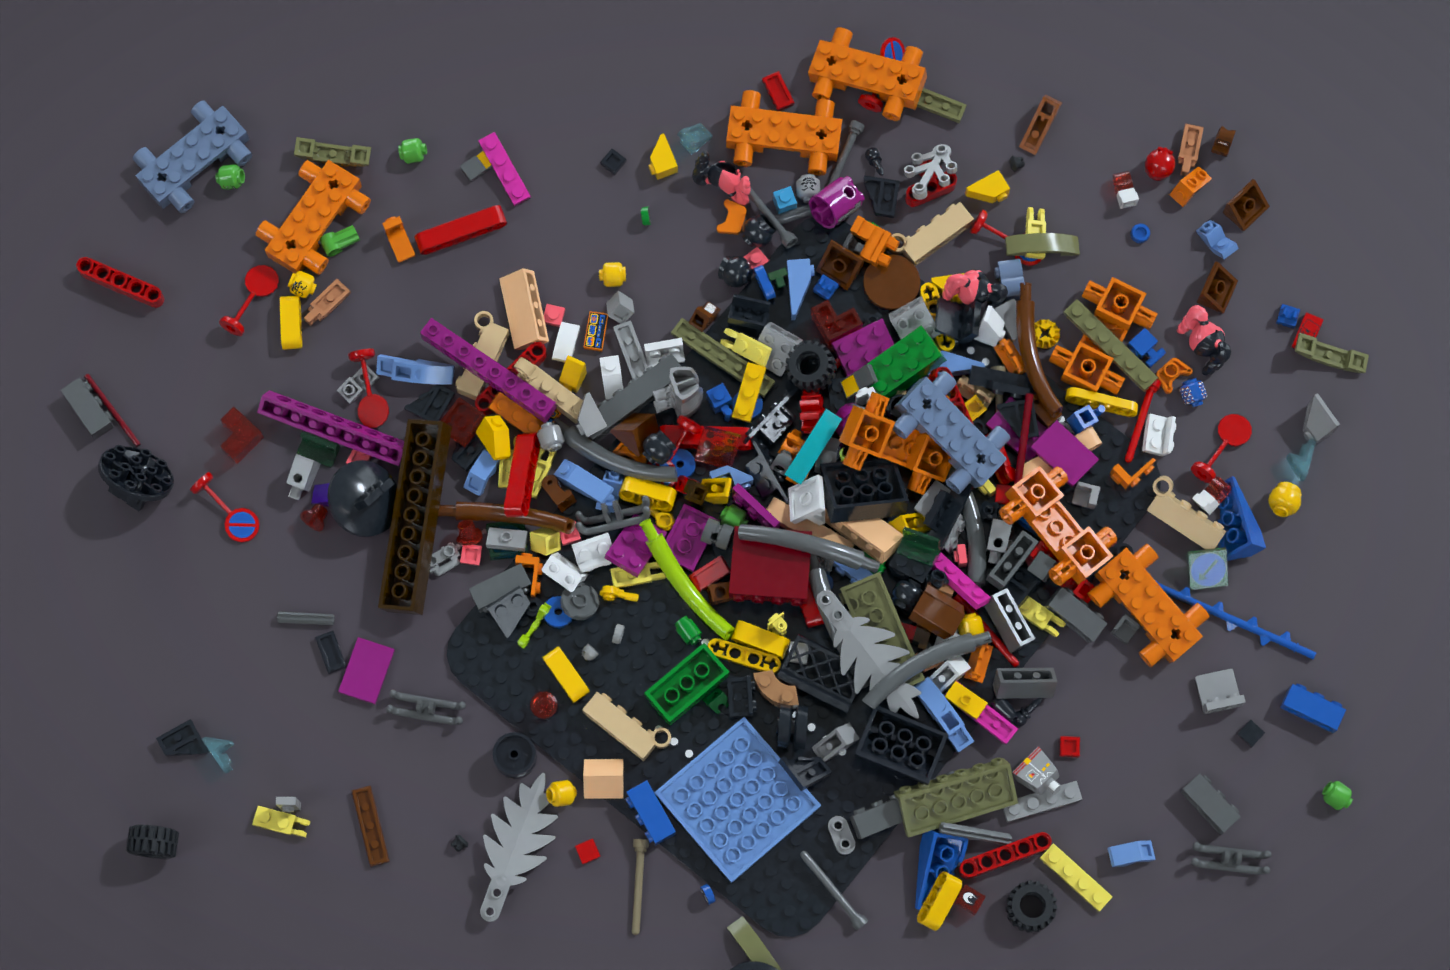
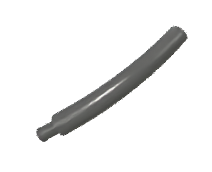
M559 418L554 419L562 430L565 439L564 443L590 461L616 473L638 479L657 482L678 481L676 467L650 465L627 459L605 449L590 438L585 437V435L581 436L575 426L569 427Z
M953 466L948 472L947 479L956 470ZM971 492L962 509L968 541L967 576L981 588V586L986 585V541L979 508Z
M741 524L738 528L740 540L773 544L807 552L855 570L861 567L875 573L880 566L879 561L865 557L863 551L820 537L756 525Z
M811 554L809 584L822 620L834 642L837 629L816 601L817 595L821 591H831L825 568L820 567L817 555ZM828 596L823 598V603L830 601ZM836 612L835 618H841L839 612ZM843 640L836 647L840 655ZM855 668L850 669V672L852 673L853 676H854ZM871 676L862 688H866L870 685Z
M985 631L973 636L971 633L963 634L921 651L887 674L869 691L862 701L875 709L896 688L923 670L950 658L974 652L977 646L991 643L990 633Z

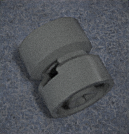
M709 518L702 533L701 541L710 545L715 543L717 548L726 551L735 527L728 524L720 525V521Z

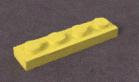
M1054 843L1040 857V860L1098 912L1113 897Z

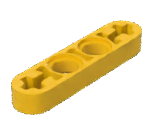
M928 282L921 286L920 296L923 297L929 310L931 305H937V300L934 299L940 298V295L933 283ZM926 288H929L930 291L933 290L931 301H929L928 293L924 294ZM930 312L935 321L936 314ZM940 334L935 337L940 351L952 352L955 346L954 339L945 336L946 341L951 342L949 348H946L945 345L942 346L944 342L943 335Z
M1070 387L1066 390L1065 400L1069 403L1084 407L1090 405L1093 409L1103 405L1105 412L1126 417L1137 415L1138 404L1134 401L1076 387Z
M718 638L712 639L708 643V648L719 659L763 672L772 670L765 663L763 667H760L762 657H766L765 662L771 663L774 660L775 664L778 665L773 667L774 674L781 668V661L775 655ZM719 643V647L725 649V645L729 647L727 648L726 656H724V651L717 650V652H713L711 646ZM733 648L739 649L740 657L732 658L729 654L730 650ZM751 654L758 655L759 662L757 664H751L748 661V657Z

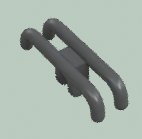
M644 495L641 505L622 510L618 501L614 500L612 501L614 513L609 511L606 503H602L601 510L603 514L592 517H585L582 512L577 511L575 517L579 522H576L575 527L583 535H595L640 524L642 521L649 519L651 515L649 508L650 499L647 495ZM643 512L640 516L623 520V517ZM606 521L607 523L590 528L583 526V524L591 525Z
M394 689L389 692L390 697L394 699L417 703L416 711L387 705L386 711L390 714L449 725H461L463 723L462 717L455 718L434 714L436 707L463 710L466 707L463 701L452 702L397 692Z
M1195 842L1192 846L1198 852L1221 854V862L1193 858L1191 864L1195 867L1257 875L1270 873L1268 866L1240 865L1242 857L1255 859L1270 858L1272 854L1268 850H1245L1203 845Z

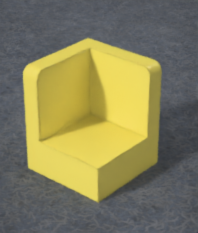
M540 528L530 532L531 550L546 556L561 550L560 532L547 528Z

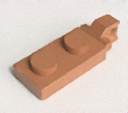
M1185 124L1178 156V164L1182 165L1180 173L1182 176H1187L1190 167H1195L1197 163L1204 127Z
M336 279L310 304L311 306L308 308L310 312L304 317L305 321L311 326L317 320L325 319L351 294V291Z

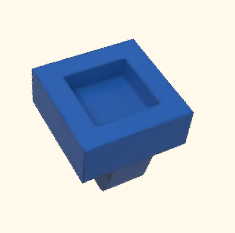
M823 274L813 288V292L829 301L839 287V284Z
M1282 304L1276 323L1294 329L1300 309Z

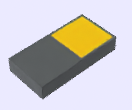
M483 150L460 166V169L470 182H473L492 168Z
M871 364L865 365L840 381L847 399L856 396L860 389L870 387L878 382Z

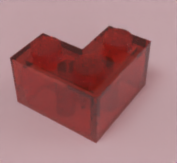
M829 300L811 308V317L828 347L831 346L832 342L863 326L854 308L838 316Z
M232 407L220 419L223 426L232 433L220 447L228 457L238 464L264 436L235 407Z

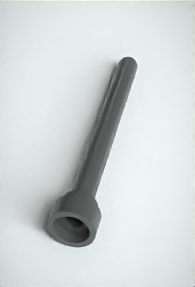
M851 120L848 127L850 134L828 185L839 178L856 136L862 134L865 126L861 122Z
M751 188L748 196L781 235V243L787 249L794 246L798 238L794 233L785 230Z
M802 851L800 853L801 858L850 916L851 925L856 931L868 922V919L860 913L857 914L806 851Z

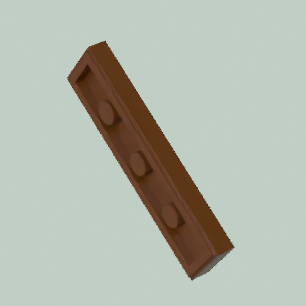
M371 785L351 790L370 867L390 862Z

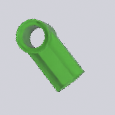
M351 225L336 233H326L319 241L326 255L332 257L339 254L343 248L360 241V238L354 226Z

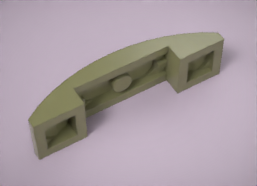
M296 137L294 156L324 164L330 160L336 165L355 167L369 166L371 147L359 145L348 147L315 142V139Z
M1031 233L1005 237L1007 256H1025L1027 253H1061V256L1080 255L1078 237L1074 235Z
M1303 333L1298 334L1295 352L1312 361L1337 369L1357 373L1366 372L1368 354L1355 350L1347 351L1319 342L1315 337Z
M743 916L727 927L750 961L768 963L781 970L766 946Z

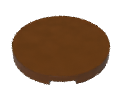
M891 254L888 255L891 257L888 267L880 265L876 267L872 264L868 266L864 275V291L868 299L877 307L897 310L915 300L920 289V276L917 268L911 261L905 257Z

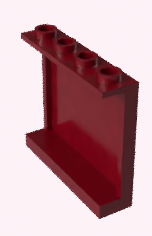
M735 526L729 598L736 602L752 600L754 603L772 601V604L782 605L783 602L791 603L793 606L807 604L811 554L773 544L740 540L738 537L739 526ZM790 530V531H795V532H799V533H804V534L812 535V531Z

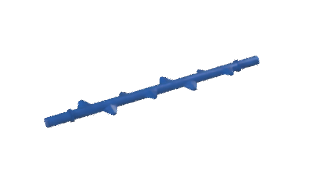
M1158 583L1169 597H1173L1191 606L1199 603L1209 614L1225 620L1228 631L1238 626L1259 635L1260 644L1263 646L1272 641L1293 650L1294 653L1297 652L1311 659H1314L1316 652L1299 645V643L1292 642L1290 632L1288 631L1278 636L1258 627L1256 617H1252L1246 622L1224 612L1223 603L1220 601L1212 607L1192 598L1190 588L1188 587L1178 592Z

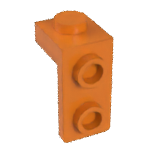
M1197 167L1181 179L1169 195L1184 207L1194 194L1209 183L1212 178L1206 171Z
M400 216L386 219L382 224L397 261L400 263L415 257V252Z
M1152 458L1132 477L1117 464L1110 472L1111 478L1125 489L1129 486L1133 488L1141 481L1139 477L1144 473L1148 475L1155 468L1153 465L1156 460Z
M530 553L516 555V565L522 564L525 568H534L531 597H536V594H540L541 582H538V576L542 575L543 563H540L539 557H532Z

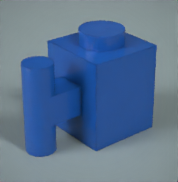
M1146 328L1127 345V348L1140 360L1145 356L1149 358L1145 362L1148 368H1151L1166 354L1163 348H1160L1157 352L1154 350L1158 340Z
M722 383L706 391V399L715 414L721 411L724 419L731 421L732 410L729 406L732 405V398Z
M1087 405L1074 412L1067 419L1074 434L1077 435L1087 428L1093 427L1099 421L1098 417L1105 411V407L1100 405L1092 410L1090 405Z

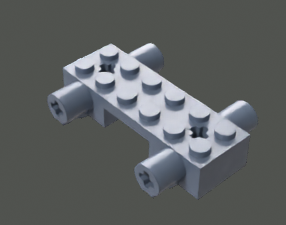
M204 100L198 102L191 110V114L200 123L158 158L147 147L141 148L134 154L133 161L142 170L135 175L136 178L162 209L171 203L180 213H186L191 209L195 201L186 192L192 187L190 180L216 159L223 162L230 156L238 166H244L252 158L253 154L244 145L250 140L246 130L224 106H221L214 112Z
M942 371L933 382L927 377L919 379L894 406L902 415L895 422L893 431L903 439H906L915 428L921 434L926 432L951 457L948 462L956 470L946 480V485L952 491L960 494L969 483L974 488L983 486L1007 460L1000 452V449L1011 438L1000 426H996L985 437L946 397L956 386L957 382L949 373Z

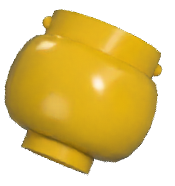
M1290 482L1278 483L1268 498L1269 506L1274 514L1280 517L1295 514L1301 506V490Z

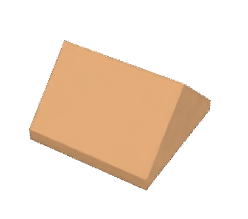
M584 759V799H624L623 759Z

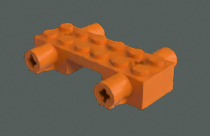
M842 27L835 29L831 42L819 41L808 71L810 82L816 83L812 92V96L815 99L829 100L833 88L845 91L846 87L850 86L879 94L880 100L886 102L882 115L889 120L899 121L904 107L916 110L927 79L926 68L919 66L923 55L922 50L914 46H907L902 60L898 61L850 48L849 44L853 33Z
M753 90L743 91L741 107L731 106L726 139V148L735 149L733 160L735 165L751 166L753 152L763 153L764 148L800 152V157L809 158L808 173L817 176L826 174L828 161L837 162L842 119L833 118L835 107L833 101L827 99L817 100L814 116L759 109L761 94Z
M307 160L301 166L298 173L299 177L311 183L307 191L280 229L264 220L259 225L256 236L268 243L265 249L267 257L292 273L296 274L297 271H303L307 267L320 275L327 267L329 259L316 252L320 247L319 239L337 214L342 216L347 207H350L359 214H363L369 207L371 199L359 192L362 185L358 177L332 161L328 160L324 167L320 168Z
M1112 277L1107 288L1089 280L1081 296L1098 305L1094 316L1121 342H1123L1132 322L1150 330L1158 313L1141 305L1147 293ZM1083 334L1074 353L1056 345L1048 361L1065 369L1061 381L1076 388L1097 392L1099 387L1117 395L1125 380L1124 377L1109 370L1114 358L1104 354L1085 334ZM1085 367L1089 368V372L1084 370Z
M872 392L865 409L853 405L839 439L840 442L849 446L842 464L861 471L867 455L871 454L913 470L907 488L922 495L925 494L932 478L945 482L951 468V464L948 462L951 457L927 433L921 434L915 429L906 439L899 437L893 431L896 421L883 417L890 398Z
M1038 466L1005 493L1010 502L999 510V514L1009 525H1012L1023 516L1059 560V563L1048 571L1051 580L1055 584L1060 586L1072 577L1079 585L1114 557L1108 548L1117 542V535L1109 527L1102 528L1096 534L1089 526L1083 530L1059 501L1064 496L1059 488L1068 482L1067 474L1058 466L1046 474L1041 466Z
M1145 544L1134 554L1126 547L1095 573L1094 576L1100 583L1088 592V596L1099 608L1114 598L1118 604L1122 603L1146 630L1145 635L1151 641L1139 652V655L1149 667H1153L1163 657L1169 663L1174 662L1198 642L1203 636L1197 628L1210 616L1199 603H1196L1185 613L1177 607L1147 572L1146 569L1159 557L1150 545ZM1121 572L1126 574V579L1120 578ZM1172 632H1176V633H1177V635H1176L1177 639H1176V638H1174V639L1171 638Z

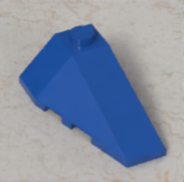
M1232 476L1218 484V508H1220V519L1218 522L1224 526L1226 531L1218 543L1223 561L1251 557L1264 550L1266 546L1262 532L1235 477Z
M938 829L922 834L919 849L916 909H921L941 872L945 871L953 876L955 875L956 867L959 862L962 863L965 857L969 838L941 834Z

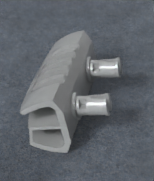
M690 367L670 368L669 386L653 391L655 401H653L657 413L674 408L678 417L682 415L689 418L698 411L703 398V389L699 387V377L694 369Z

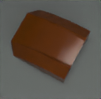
M928 585L912 611L909 620L945 640L954 635L965 616L964 606Z

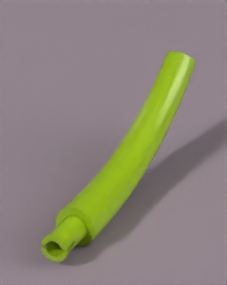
M651 519L642 521L639 525L648 538L645 543L672 586L689 607L724 640L730 639L735 628L696 589L678 563L663 534L657 533Z

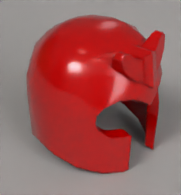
M1158 147L1149 153L1145 160V172L1151 179L1161 181L1167 179L1175 169L1173 151L1168 150V148Z

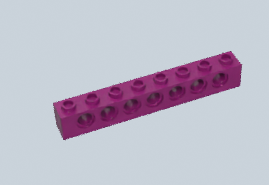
M433 318L421 330L422 340L544 423L549 420L557 409L555 401Z
M270 390L261 397L257 411L261 415L391 464L401 465L403 440Z

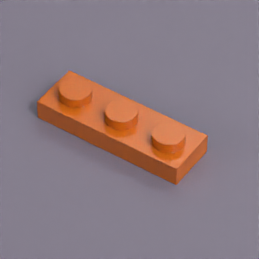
M501 392L496 394L487 407L522 433L538 432L541 429V425L544 424Z

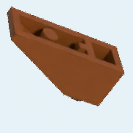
M1048 95L1043 96L1021 141L1020 148L1034 155L1037 154L1058 114L1062 102Z

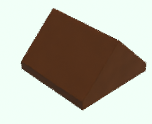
M1252 179L1226 204L1223 213L1242 231H1245L1270 206L1256 180Z
M831 240L816 271L821 275L824 274L837 282L839 286L848 290L862 270L864 259Z
M1215 262L1197 303L1224 313L1238 280L1219 262Z
M633 413L610 432L639 457L644 452L642 447L644 440L650 434L657 433L659 427L655 414Z

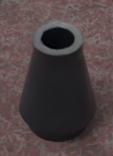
M994 699L990 705L991 708L1012 724L1019 718V715L1007 699Z

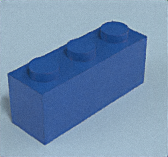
M1292 684L1289 687L1280 706L1281 709L1331 733L1337 731L1346 712V709L1342 708V704L1336 701L1330 702L1324 699L1325 697L1320 693H1311L1301 684Z
M647 780L626 792L628 797L625 800L630 809L635 808L637 812L635 818L639 825L644 824L647 830L645 836L649 843L654 842L656 846L676 835L673 825Z

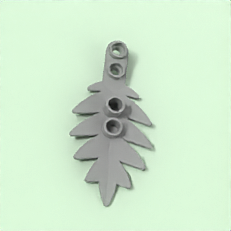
M823 590L817 595L816 601L818 606L837 629L834 636V647H837L843 640L840 656L841 674L845 675L856 660L854 672L856 694L860 692L870 676L871 690L880 680L900 665L899 663L889 661L910 654L908 650L900 647L875 644L894 637L895 633L881 628L861 626L868 623L870 619L866 617L852 618L833 592ZM825 596L830 598L828 603H823ZM841 612V618L836 619L834 616L835 613ZM904 682L887 696L890 711L896 713L901 707L908 714L918 719V711L911 698L921 695V691Z
M542 773L535 780L531 788L523 783L520 784L519 797L521 807L509 798L503 797L505 812L511 826L495 814H491L496 835L502 846L487 835L483 836L488 856L494 866L493 868L487 863L484 864V868L491 878L480 909L481 917L486 921L492 922L498 919L510 886L527 880L525 877L516 875L525 873L547 860L545 856L525 855L544 847L555 839V836L532 834L544 829L558 818L557 815L538 814L549 804L546 793H544L545 773ZM495 889L501 891L500 896H494L493 892ZM488 908H493L494 913L492 915L487 914Z

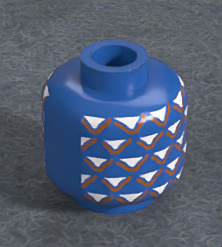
M1197 378L1182 382L1183 385L1179 390L1183 402L1187 405L1191 404L1192 407L1203 404L1202 400L1207 397L1203 382L1197 380Z

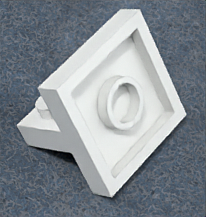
M816 475L803 481L801 485L798 483L788 488L790 522L797 524L808 519L819 526L825 524L822 476Z

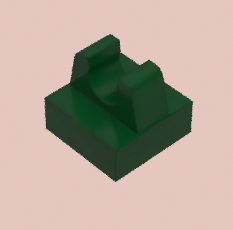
M786 268L767 274L770 281L774 280L777 289L785 286L783 277L788 275Z
M716 688L702 699L706 706L717 714L721 713L718 709L721 703L725 707L729 706L727 696L719 688Z

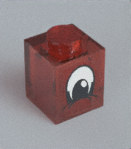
M965 884L957 895L954 904L975 916L986 896Z

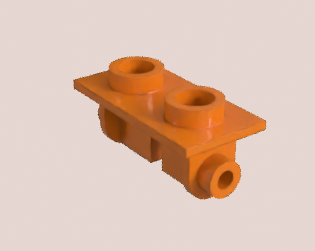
M1010 338L1007 340L1002 339L999 342L1000 344L993 347L1008 372L1020 375L1026 372L1022 358Z
M984 644L977 646L976 650L971 652L968 662L971 669L965 673L964 678L983 683L993 646Z

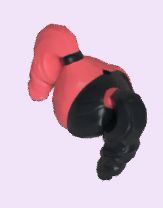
M702 151L698 155V159L695 160V168L692 173L694 182L698 185L711 184L720 187L733 202L742 206L749 203L748 194L751 191L749 178L743 176L740 180V170H736V167L729 162L720 161L710 165L709 153Z
M973 269L966 271L964 275L959 273L948 277L944 285L942 297L949 301L954 295L958 294V297L965 305H969L974 301H978L981 304L987 301V309L988 305L993 308L1000 306L1007 297L1008 290L1001 283L990 284L985 274L980 270Z
M1195 305L1188 310L1187 315L1184 316L1182 322L1178 325L1177 333L1185 334L1192 330L1189 338L1190 348L1196 355L1210 357V361L1202 369V374L1206 376L1208 374L1212 375L1230 358L1231 348L1225 342L1223 330L1208 321V313L1203 307Z

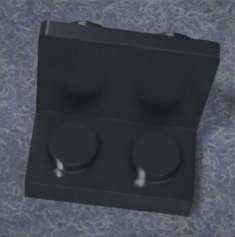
M941 297L938 298L934 330L963 344L970 342L979 336L981 303L974 301L966 307H961Z

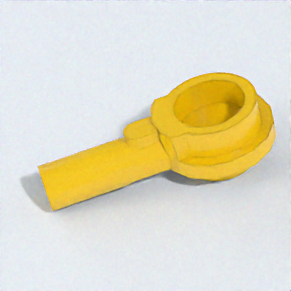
M650 508L651 515L656 520V526L664 531L671 530L675 523L673 515Z
M609 585L603 586L600 591L603 599L613 601L615 598H623L637 602L639 594L624 592V590Z

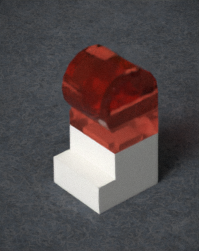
M1129 171L1113 174V183L1120 209L1136 206L1139 198L1137 192H1135Z
M1218 476L1209 483L1208 487L1200 494L1197 493L1192 499L1210 515L1230 493L1231 486Z

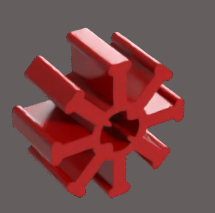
M821 394L801 395L800 407L802 413H800V420H802L801 429L804 431V434L811 433L825 411Z

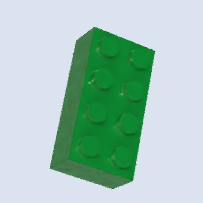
M921 325L867 364L872 365L878 382L872 385L875 392L891 398L901 394L947 360L927 330Z
M703 643L644 692V696L668 725L671 726L727 679L729 671L707 645Z

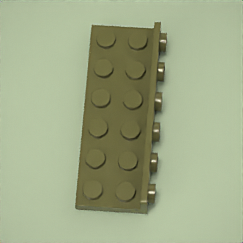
M880 572L840 588L842 593L838 595L842 604H847L848 612L852 618L866 617L870 619L868 623L861 626L881 628L895 633L894 637L875 644L896 646L910 652L908 655L889 662L902 664L915 655ZM920 672L905 683L913 686L925 681L923 673Z
M994 758L991 762L985 764L978 763L969 769H958L953 774L939 775L936 779L930 780L929 785L918 782L917 785L903 786L899 790L894 791V795L899 802L905 834L908 838L938 829L941 822L954 824L1018 804L1011 766L1004 758Z

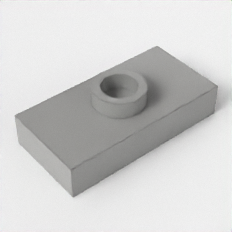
M489 527L486 547L525 552L528 533L521 530Z
M276 797V805L282 812L301 810V802L296 797Z

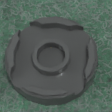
M580 582L573 592L566 588L564 589L560 598V604L564 613L570 618L586 620L597 611L599 597L594 588Z

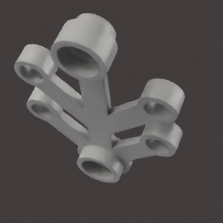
M937 145L933 148L932 152L923 155L921 153L912 154L911 158L914 165H920L924 161L933 159L932 162L917 167L908 165L904 168V175L907 178H912L916 174L925 172L920 182L915 183L912 187V195L915 199L921 200L927 197L926 186L934 173L939 180L940 186L946 187L950 184L949 175L944 174L939 165L940 162H944L946 172L949 174L957 172V163L951 161V148L948 145Z

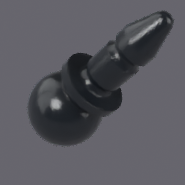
M875 147L868 148L865 152L866 159L871 166H874L876 172L883 176L884 170L881 165L882 158L879 150Z
M1042 698L1033 700L1025 709L1021 707L1020 711H1016L1019 718L1013 724L1019 727L1025 725L1027 718H1031L1030 713L1040 705Z

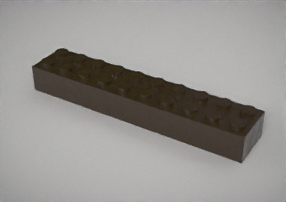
M408 419L378 604V608L386 612L423 615L452 427L443 421Z

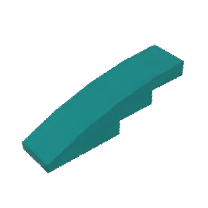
M828 409L824 411L787 469L786 476L800 485L802 484L842 421V418Z

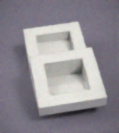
M561 322L552 360L565 363L568 355L573 357L576 340L580 331L579 325Z

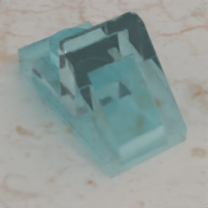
M701 123L682 129L677 134L681 139L680 143L690 154L696 152L713 137Z
M1309 439L1306 444H1302L1299 455L1289 453L1286 456L1299 481H1304L1307 477L1316 441Z
M202 738V741L225 773L231 771L232 768L229 764L232 761L226 753H222L231 748L234 743L223 739Z

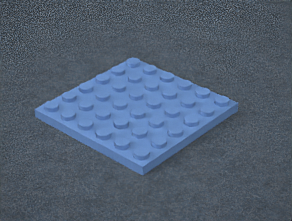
M745 717L739 720L654 792L731 883L821 807V804L807 788L800 791L779 764L781 758Z

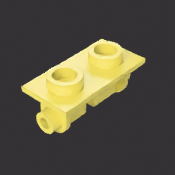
M783 612L779 615L776 613L769 618L767 630H772L773 633L784 637L787 632V623L783 619Z

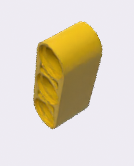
M297 295L280 296L281 344L283 350L302 348L301 301Z
M626 476L621 485L619 497L624 501L641 505L642 497L647 495L650 499L649 508L669 512L673 508L677 491L670 486Z
M738 620L731 637L733 641L775 655L779 659H784L790 644V640L781 635Z
M559 646L542 657L573 703L590 692Z
M945 871L941 872L917 915V922L933 931L938 930L961 890L962 881Z

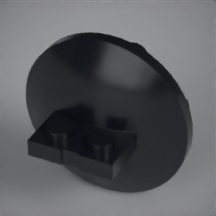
M116 445L114 448L106 450L98 462V472L103 481L109 486L108 491L125 501L126 504L138 512L143 509L146 501H157L167 497L174 485V477L167 466V462L154 456L148 449Z
M364 460L350 462L342 466L333 475L329 483L328 505L335 521L350 534L359 537L379 535L391 527L397 485L392 476L376 463Z

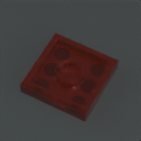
M459 397L441 421L452 427L450 438L465 448L476 434L483 418L487 416Z
M704 426L694 461L718 467L726 465L732 467L741 441V434Z

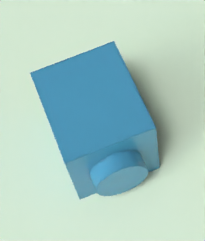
M791 186L773 192V202L778 214L797 208V201Z

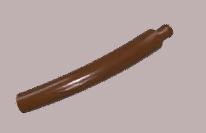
M1025 282V285L1020 283V300L1016 302V326L1021 358L1034 392L1050 416L1055 418L1062 412L1063 406L1053 393L1039 359L1035 338V302L1031 301L1032 283Z
M457 501L456 505H440L438 517H456V521L516 523L547 528L566 534L572 533L575 529V521L570 518L529 508L527 516L508 518L504 513V504Z

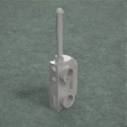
M483 529L460 544L454 545L453 542H450L447 546L441 547L439 551L432 554L429 572L431 574L434 573L436 576H441L460 564L459 558L461 557L458 550L461 549L463 543L467 544L486 534L487 529ZM449 559L451 560V561H449L448 563H446V564L442 565L441 567H439L440 564L446 562V561L449 560Z

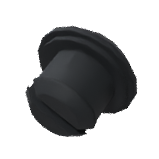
M1012 155L1009 160L1011 169L1016 172L1018 168H1023L1025 166L1024 158L1021 156L1015 158Z
M455 835L456 839L451 843V846L457 852H460L464 847L468 848V842L461 835Z

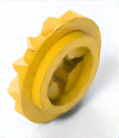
M1040 319L1035 323L1037 347L1048 349L1057 344L1060 338V329L1056 323L1049 319ZM1050 329L1048 333L1050 337L1044 336L1040 339L1041 330L1046 331Z

